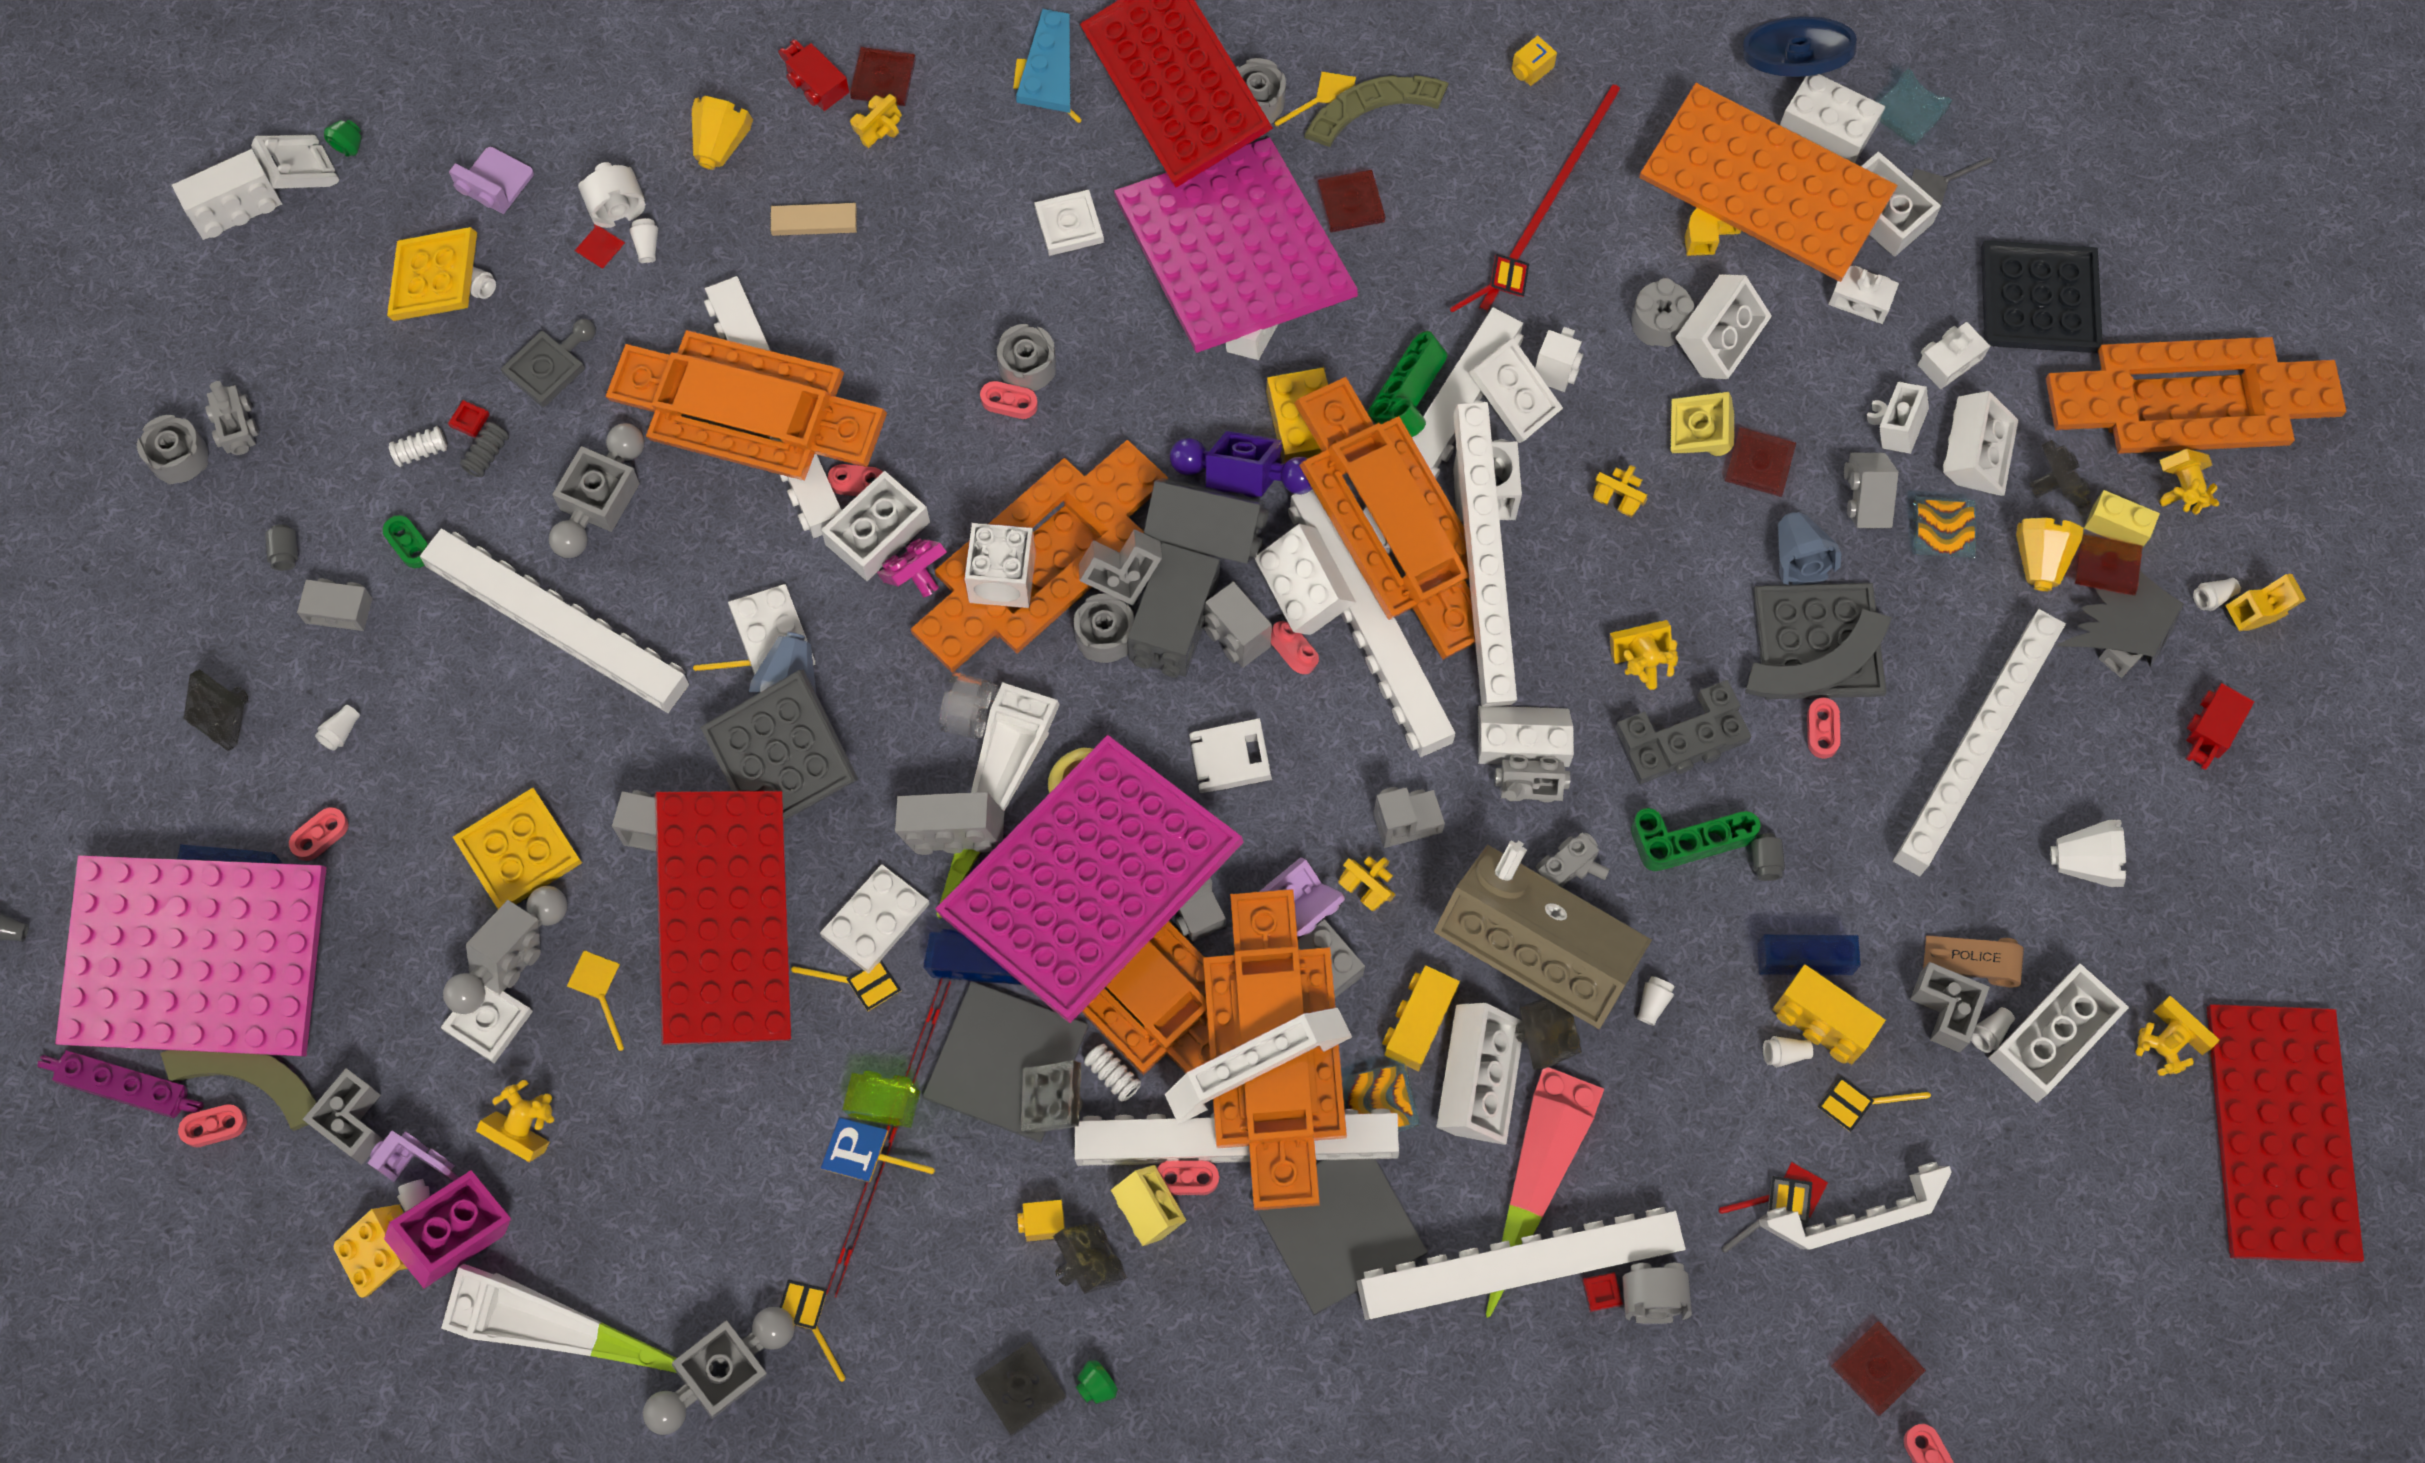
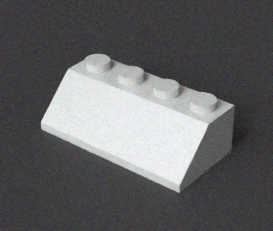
M1487 1003L1456 1005L1437 1128L1455 1136L1503 1145L1507 1144L1525 1022Z

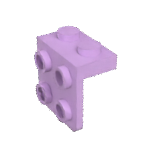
M493 147L486 148L470 170L455 163L449 171L457 191L502 214L507 211L534 175L531 167Z
M1302 857L1259 891L1293 889L1297 937L1312 932L1320 920L1336 912L1339 905L1345 900L1341 892L1322 884L1307 860Z
M391 1131L384 1141H380L375 1145L370 1154L371 1159L368 1162L370 1166L393 1182H395L413 1156H416L452 1181L458 1178L452 1172L455 1165L433 1149L429 1150V1148L407 1132L400 1136Z

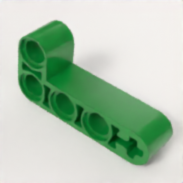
M1424 331L1412 340L1368 410V415L1375 424H1383L1400 416L1411 437L1418 435L1424 429L1426 420L1417 410L1416 406L1448 356V353L1432 332Z
M1645 808L1637 813L1631 826V834L1643 865L1648 870L1661 871L1745 847L1755 839L1761 825L1759 818L1754 813L1743 811L1668 833L1660 813L1654 809ZM1640 822H1649L1654 830H1644L1641 828ZM1716 833L1721 837L1722 841L1714 842L1709 838L1708 834ZM1679 842H1689L1693 850H1684L1679 845ZM1656 849L1661 851L1664 858H1654L1650 850Z

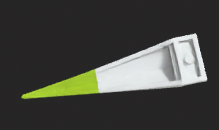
M1002 682L990 709L971 793L988 792L1003 812L1005 811L1049 735L1048 730L1059 708L1058 700ZM963 849L961 853L954 854L940 903L966 878L980 852L974 849Z
M466 1264L458 1267L441 1329L474 1340L562 1351L677 1373L672 1367V1362L677 1359L676 1357L498 1273L491 1274Z

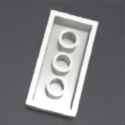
M2079 964L1988 1059L2037 1103L2063 1079L2129 1007L2083 965Z

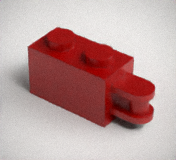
M793 39L790 41L789 47L778 50L780 57L786 63L788 71L786 77L795 89L800 87L804 91L806 99L812 106L818 105L823 111H826L850 93L847 77L812 43L804 48L797 40Z
M2223 683L2214 692L2208 690L2199 704L2204 709L2200 715L2196 713L2192 717L2186 728L2191 731L2186 741L2193 744L2185 760L2189 762L2193 760L2201 764V769L2206 770L2214 757L2219 759L2230 748L2255 701Z

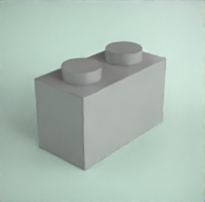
M323 578L317 581L306 580L297 613L305 624L364 631L373 598L366 588L358 583L335 584V582Z

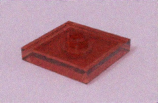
M861 47L850 91L851 99L870 101L875 95L885 98L891 94L897 100L896 105L906 106L916 62L915 54Z
M1372 170L1329 177L1317 181L1330 233L1385 222L1386 217Z
M1740 427L1725 482L1782 497L1796 442Z
M2083 534L2079 546L2074 584L2135 596L2138 590L2143 546Z
M1879 1321L1869 1328L1831 1365L1835 1372L1877 1416H1880L1926 1371Z

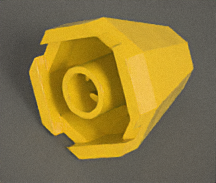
M703 96L701 100L699 97L694 99L692 106L693 156L699 161L698 164L701 167L714 170L715 167H722L751 129L753 118L747 110L741 108L739 113L733 110L735 104L709 96Z
M2052 518L2023 519L2021 523L2017 524L2016 538L2027 583L2034 585L2033 589L2052 591V587L2060 585L2082 541L2083 527L2066 520L2062 521L2061 526L2055 524V519Z

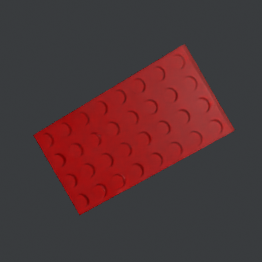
M1118 0L1080 23L1084 33L1175 188L1273 129L1195 0Z
M782 791L656 792L655 822L661 1045L790 1041L791 1020Z
M2210 1004L2206 1007L2208 1029L2220 1039L2210 1050L2230 1258L2344 1263L2363 1262L2364 1255L2336 1009Z

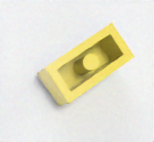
M2103 490L2093 504L2084 529L2140 552L2151 538L2160 513Z
M1155 1165L1135 1170L1111 1189L1117 1200L1118 1207L1123 1211L1133 1229L1134 1235L1139 1239L1142 1246L1162 1240L1187 1221Z

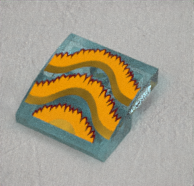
M1915 496L1913 510V526H1915L1914 555L1975 558V500Z
M1406 1064L1372 1069L1342 1077L1343 1096L1347 1109L1357 1110L1358 1114H1371V1110L1389 1109L1391 1113H1397L1398 1132L1421 1126Z

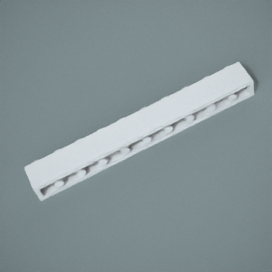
M737 276L705 288L708 299L704 301L709 316H716L718 320L714 327L720 339L770 351ZM769 436V439L784 443L779 438ZM814 454L805 481L780 475L782 482H789L791 489L787 490L793 507L799 505L802 511L801 514H798L799 521L804 531L810 530L813 539L821 536V529L842 511L817 454Z
M1494 307L1423 416L1426 420L1424 429L1418 435L1412 437L1436 479L1440 472L1439 464L1442 460L1447 462L1454 450L1452 444L1456 439L1453 416L1455 408L1458 404L1482 402L1480 399L1483 396V392L1468 372L1507 340L1514 338L1519 347L1523 341L1524 335L1521 334L1523 322ZM1366 506L1363 512L1389 554L1392 549Z
M1488 402L1458 404L1453 412L1481 706L1512 705L1517 701Z
M1314 490L1302 495H1292L1288 513L1293 524L1299 523L1317 528L1356 601L1355 604L1342 612L1341 616L1345 623H1351L1354 629L1352 636L1359 649L1364 648L1367 654L1365 660L1372 674L1377 673L1381 681L1379 682V688L1385 699L1390 698L1394 706L1392 708L1393 716L1398 725H1404L1407 731L1405 737L1412 751L1417 750L1421 758L1452 744L1455 731L1396 619L1388 620Z
M441 528L421 553L420 558L428 569L666 713L670 712L689 686L685 677L686 672L673 662L669 665L660 660L661 657L652 649H641L636 646V641L627 634H616L611 631L612 627L602 619L597 618L596 621L587 616L588 613L577 604L572 606L566 604L557 592L551 589L546 592L539 587V583L528 575L521 577L515 573L516 570L507 562L501 560L498 563L491 559V554L482 547L477 546L473 548L468 545V541L457 532L450 534Z
M2040 609L2035 613L1893 862L1919 877L1928 868L2066 623Z
M1347 1109L1345 1110L1347 1138L1314 1141L1316 1160L1398 1158L1397 1113H1391L1389 1109L1371 1110V1114H1358L1357 1110ZM1214 1113L1211 1114V1118H1198V1115L1180 1124L1177 1123L1176 1119H1166V1116L1162 1114L1147 1115V1119L1134 1120V1117L1131 1115L1115 1116V1120H1102L1100 1116H1085L1083 1121H1075V1161L1077 1166L1161 1164L1165 1161L1179 1160L1208 1161L1211 1163L1250 1162L1249 1146L1217 1148Z
M1665 1207L1645 1211L1647 1217L1635 1220L1634 1214L1615 1217L1616 1224L1604 1226L1603 1220L1583 1224L1585 1231L1573 1233L1572 1227L1552 1231L1554 1238L1542 1240L1541 1235L1537 1234L1521 1238L1522 1245L1510 1247L1509 1241L1491 1244V1251L1479 1254L1478 1247L1459 1251L1460 1258L1447 1260L1446 1254L1427 1258L1428 1265L1416 1267L1415 1261L1395 1265L1397 1272L1384 1274L1383 1268L1364 1272L1365 1279L1356 1281L1364 1318L1369 1320L1686 1250L1676 1211L1666 1213Z

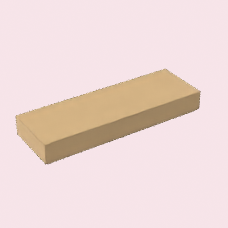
M856 203L771 206L772 236L857 232Z

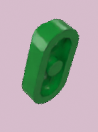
M398 515L389 518L383 525V535L406 566L410 568L425 566L420 556L412 558L414 552L420 551L422 553L428 546L425 539L407 517ZM398 531H405L404 535L400 537L396 536V533Z

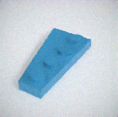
M1047 9L1042 10L1016 94L1017 103L1070 113V15L1068 13Z

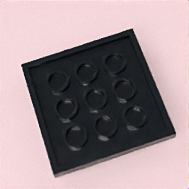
M1984 240L1981 246L1984 340L1990 346L2098 353V349L2103 345L2098 248Z

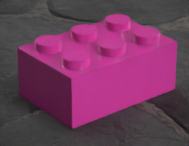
M471 1170L389 1222L384 1240L425 1289L502 1238L507 1231L511 1218Z

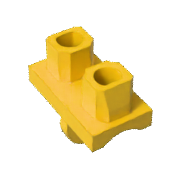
M891 94L885 98L875 95L868 104L870 113L866 117L861 113H857L850 120L853 130L859 135L862 144L867 148H870L879 138L882 139L886 134L889 137L895 138L899 133L896 124L900 121L902 114L896 106V98Z
M1630 465L1626 472L1617 467L1615 468L1613 476L1622 479L1621 482L1599 472L1596 478L1597 486L1593 499L1607 506L1615 492L1624 497L1617 510L1632 518L1640 505H1645L1647 494L1628 486L1630 483L1639 488L1643 481L1633 475L1636 467Z
M1369 856L1364 861V864L1372 869L1370 872L1354 859L1348 858L1343 864L1346 869L1338 883L1350 893H1353L1361 882L1370 887L1360 901L1371 911H1375L1385 901L1390 902L1396 896L1394 892L1377 879L1380 876L1388 883L1393 877L1386 870L1390 862L1386 857L1376 862Z

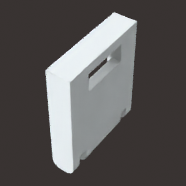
M315 135L255 136L251 146L273 189L330 187L339 181L337 174L334 173L335 169L323 146L318 145L319 140Z
M1260 718L1195 731L1189 734L1191 742L1202 741L1191 745L1198 782L1209 780L1198 785L1200 793L1272 780ZM1258 740L1262 762L1250 764L1246 742Z

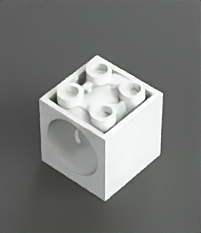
M1499 439L1492 442L1495 475L1504 482L1496 486L1499 520H1516L1522 496L1518 442ZM1456 452L1453 467L1456 514L1460 521H1464Z
M972 523L965 572L969 603L1029 608L1036 556L1033 528Z

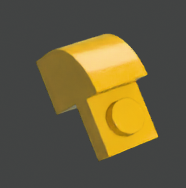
M1696 208L1690 217L1685 233L1686 255H1715L1719 244V235L1740 234L1741 230Z
M2285 574L2265 588L2249 590L2225 606L2238 630L2247 631L2270 624L2287 616L2289 610L2304 602L2306 598L2293 574Z

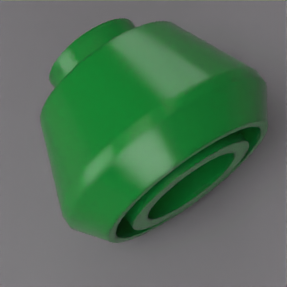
M339 120L324 129V139L333 149L345 154V156H355L358 153L362 140L361 130L350 120L346 122Z
M1097 1360L1087 1361L1077 1377L1080 1384L1075 1387L1084 1401L1088 1403L1092 1400L1095 1404H1099L1116 1398L1118 1388L1104 1367Z

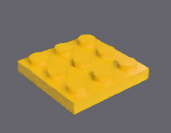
M468 227L397 241L387 316L393 321L468 308L477 232Z
M531 788L453 836L456 844L498 910L507 900L516 905L529 897L537 888L547 886L582 864L534 788Z

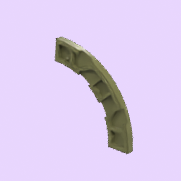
M1396 75L1364 81L1336 96L1335 100L1326 107H1323L1308 127L1305 138L1331 147L1338 134L1350 122L1368 111L1383 106L1418 104L1438 109L1449 83L1414 75V77H1396Z
M168 1050L160 1053L170 1082L177 1083L186 1079L214 1075L233 1077L248 1082L266 1092L280 1107L290 1129L293 1131L309 1125L302 1119L317 1103L316 1099L295 1073L269 1055Z

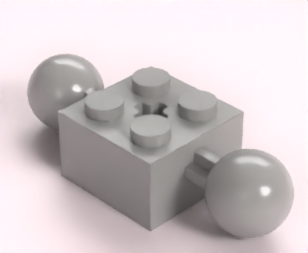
M623 423L614 426L609 431L606 438V445L609 451L607 457L582 446L578 450L552 494L559 509L572 515L569 520L561 521L554 525L550 531L549 545L558 556L574 558L585 550L588 542L585 528L588 523L610 532L613 531L640 484L634 469L623 464L624 461L637 458L643 451L644 437L636 426Z
M552 886L539 887L528 897L527 912L507 900L466 943L469 974H457L448 980L443 990V999L447 1007L458 1014H470L478 1010L485 999L484 986L500 995L507 987L511 988L515 985L527 965H533L540 956L539 928L541 925L551 926L564 918L568 906L565 895L559 889Z
M780 1307L763 1309L754 1318L752 1332L742 1340L726 1320L674 1360L672 1367L684 1381L685 1385L676 1392H657L646 1401L643 1408V1420L647 1428L659 1435H668L677 1431L685 1421L686 1408L697 1400L711 1419H713L762 1381L767 1373L754 1355L763 1348L775 1350L784 1347L790 1342L794 1334L795 1325L789 1312ZM717 1362L720 1366L725 1363L728 1366L725 1370V1377L721 1378L719 1375L713 1377L711 1375L714 1363Z

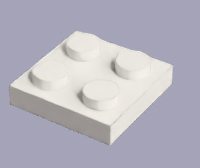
M1089 190L1034 202L1049 256L1104 243V237Z
M484 986L485 999L481 1007L470 1014L452 1012L441 1026V1029L495 1064L533 1011L504 991L498 995Z

